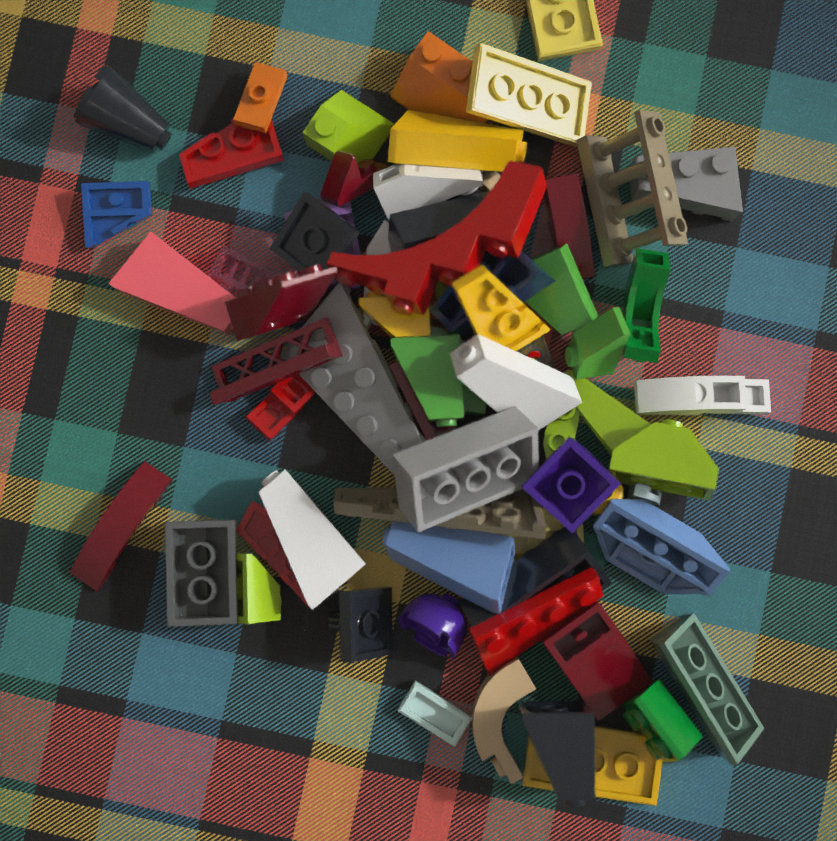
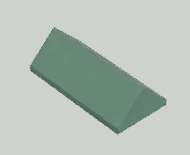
M691 613L649 640L718 754L734 766L739 764L762 733L764 727L696 615Z

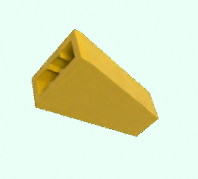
M407 110L390 129L388 162L503 172L509 160L524 162L527 142L522 141L524 130Z

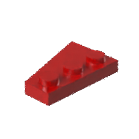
M252 501L236 531L309 607L266 508Z

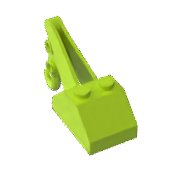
M573 370L564 372V374L569 375L574 380L582 403L547 425L543 442L546 460L569 436L575 440L581 416L612 456L609 472L616 476L621 484L632 486L633 484L641 483L650 486L651 490L710 501L716 488L719 468L690 428H684L681 422L674 420H662V423L654 422L650 424L586 378L576 379Z

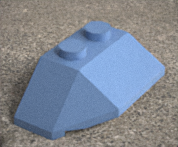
M611 499L593 523V528L597 534L605 560L662 594L686 595L700 593V595H711L730 573V568L700 532L644 499Z

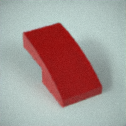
M298 374L277 383L270 390V394L246 416V420L270 442L301 411L316 392Z

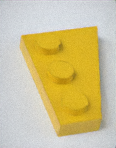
M483 265L451 283L475 335L479 334L517 351L550 331V328Z

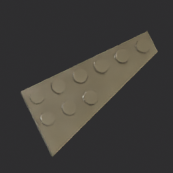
M396 487L335 488L334 514L410 523L399 509ZM524 489L435 525L448 529H464L545 539L546 532L540 504Z

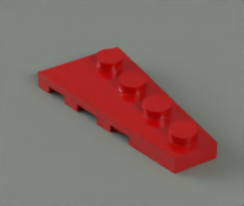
M593 567L469 629L482 664L489 676L603 597L600 579Z

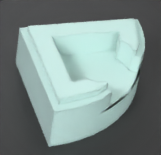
M636 483L628 488L627 498L644 499L653 505L659 506L662 493L659 490H651L648 485Z

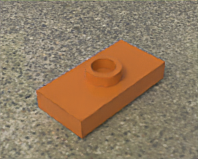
M255 62L233 118L235 125L267 133L288 77L286 70Z

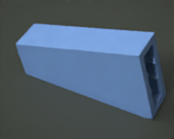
M392 521L391 527H386L383 535V546H386L390 560L492 613H501L515 556L514 537L473 530L448 529L439 526H432L417 532L411 523Z

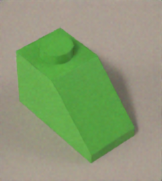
M619 307L610 309L573 333L569 346L565 349V361L568 367H572L576 379L614 374L630 336Z

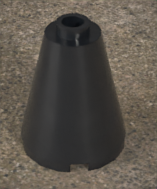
M108 64L105 65L95 75V78L100 82H96L92 88L88 86L83 93L74 113L76 118L74 121L80 126L150 152H154L157 148L163 150L172 136V133L168 131L170 124L115 68Z

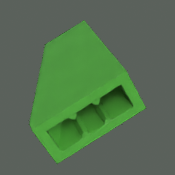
M567 243L531 258L556 281L525 302L561 335L571 331L574 333L598 317Z
M460 335L391 338L392 351L428 421H436V427L457 426V420L464 419L462 381L456 377L450 353L460 346Z

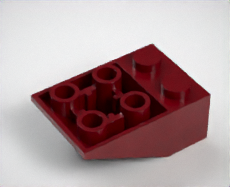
M321 264L302 269L299 272L282 274L273 277V279L254 284V286L235 291L237 298L226 301L225 305L237 341L309 319L337 274V268L333 267L322 270Z
M598 601L541 639L583 701L594 712V716L598 721L653 682L620 630Z

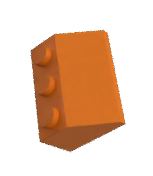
M428 31L408 58L390 98L407 110L487 124L492 122V120L466 112L473 61Z

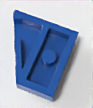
M148 181L81 183L85 248H94L152 216L151 186Z

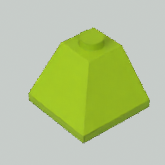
M340 90L319 107L302 133L306 145L330 161L333 160L336 151L339 150L354 155L358 163L367 159L374 160L390 136V129L394 126V123L343 90Z
M236 553L238 623L252 624L281 620L282 601L280 585L253 554Z

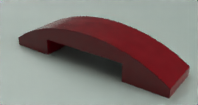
M144 461L103 514L85 542L69 573L94 590L99 591L116 566L117 562L115 561L150 509L157 505L173 479Z

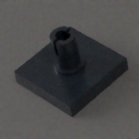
M303 192L269 249L298 272L321 264L322 270L329 269L327 262L331 253L347 254L360 231L311 193Z
M392 587L340 591V611H333L329 616V621L340 622L338 624H329L330 631L340 632V662L354 663L393 655Z

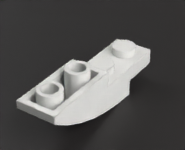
M687 376L634 381L636 414L698 416L703 413L767 414L771 412L769 380L745 379V376Z

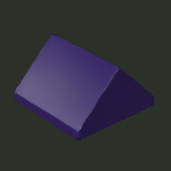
M569 436L521 487L573 533L621 483L589 450Z

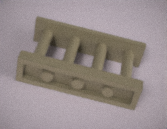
M644 110L634 112L637 128L607 141V137L585 135L576 140L603 267H625L631 265L633 259L632 250L662 240L663 246L688 245L687 225L682 217L664 135L665 125L659 112ZM641 142L644 161L614 173L611 154ZM647 174L651 194L621 205L618 186ZM655 207L659 226L628 237L625 218Z

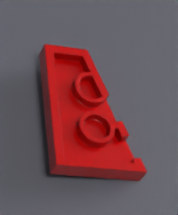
M232 119L230 120L232 124L216 134L210 133L180 153L182 167L190 189L284 161L272 119L267 133L237 126Z

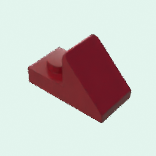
M339 150L336 151L320 193L322 201L338 207L371 190L373 188V173L388 168L389 165L375 162L372 159L357 163L354 155Z

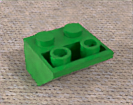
M660 679L654 680L621 704L626 711L623 713L624 719L634 731L640 730L647 740L644 742L646 749L656 760L660 758L662 762L680 761L703 737Z

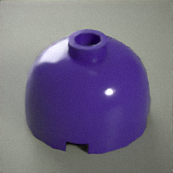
M434 593L422 594L414 598L398 617V622L405 631L411 627L417 635L413 639L430 651L443 657L449 652L450 657L454 658L461 648L467 633V622L463 612L459 609L460 604L456 598L447 593H444L442 596Z

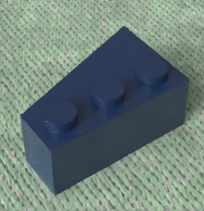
M522 250L519 258L507 255L505 258H499L485 251L480 266L483 265L522 303L556 281ZM448 286L429 311L449 331L469 339L475 333L454 288Z

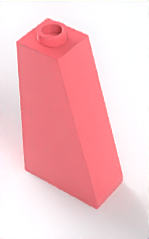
M151 231L109 282L112 287L125 295L226 335H230L234 330L225 302L236 297Z

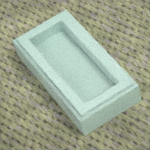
M416 680L397 709L398 712L454 747L472 719V715Z

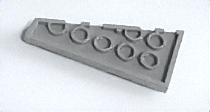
M339 282L303 327L323 318H329L343 356L299 375L395 475L392 454L423 443L426 440L423 435L419 434L411 418L413 414L408 404H404L397 390L399 386L376 340L371 338L363 322L365 318L361 310L356 308L349 293L351 291L349 287ZM322 328L312 333L308 343L313 348L327 344ZM302 336V337H300V338H298V339H296V340L302 342V339H303L304 336ZM289 342L280 355L285 360L296 356L299 347Z

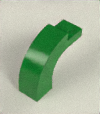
M640 248L635 249L622 307V315L630 332L629 339L623 350V358L636 362L658 363L661 353L659 315L664 290L671 271L669 253Z

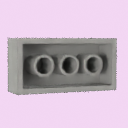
M512 407L392 454L400 511L417 532H421L523 489L521 486L539 468L538 427L517 407Z

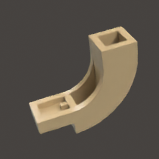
M518 657L499 668L490 676L487 675L476 693L471 719L475 744L482 761L495 755L496 757L491 759L494 768L500 778L507 775L511 784L524 777L502 738V721L505 713L514 702L536 690Z

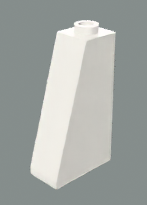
M479 334L450 353L456 377L497 413L517 407L538 427V430L582 403L575 382L569 375Z
M275 470L261 482L264 488L259 491V494L307 604L313 610L366 563L288 471L284 470L282 473H279Z

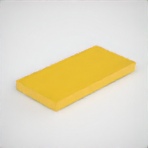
M594 725L595 797L657 806L662 760L660 758L658 760L654 759L644 745V742L647 740L643 734L637 731ZM528 735L522 786L554 790Z

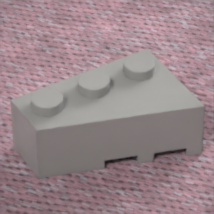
M735 147L669 153L681 209L690 210L692 213L699 215L708 214L721 217L722 220L730 222L743 213ZM636 156L630 166L644 161V156ZM647 174L630 181L632 200L651 194Z

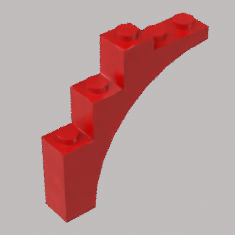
M509 160L496 185L481 204L460 223L434 239L409 249L380 255H351L332 252L327 265L329 268H337L338 272L335 275V279L338 282L353 287L355 284L366 286L373 293L385 295L392 305L391 308L402 315L410 316L411 313L424 316L438 281L440 280L442 283L452 286L451 283L480 266L485 251L499 258H505L506 255L519 258L547 187L542 167Z

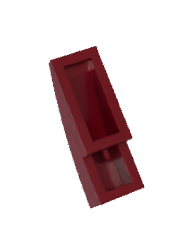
M578 173L547 179L544 199L549 216L548 226L553 247L556 248L567 243L582 279L594 278L591 241Z

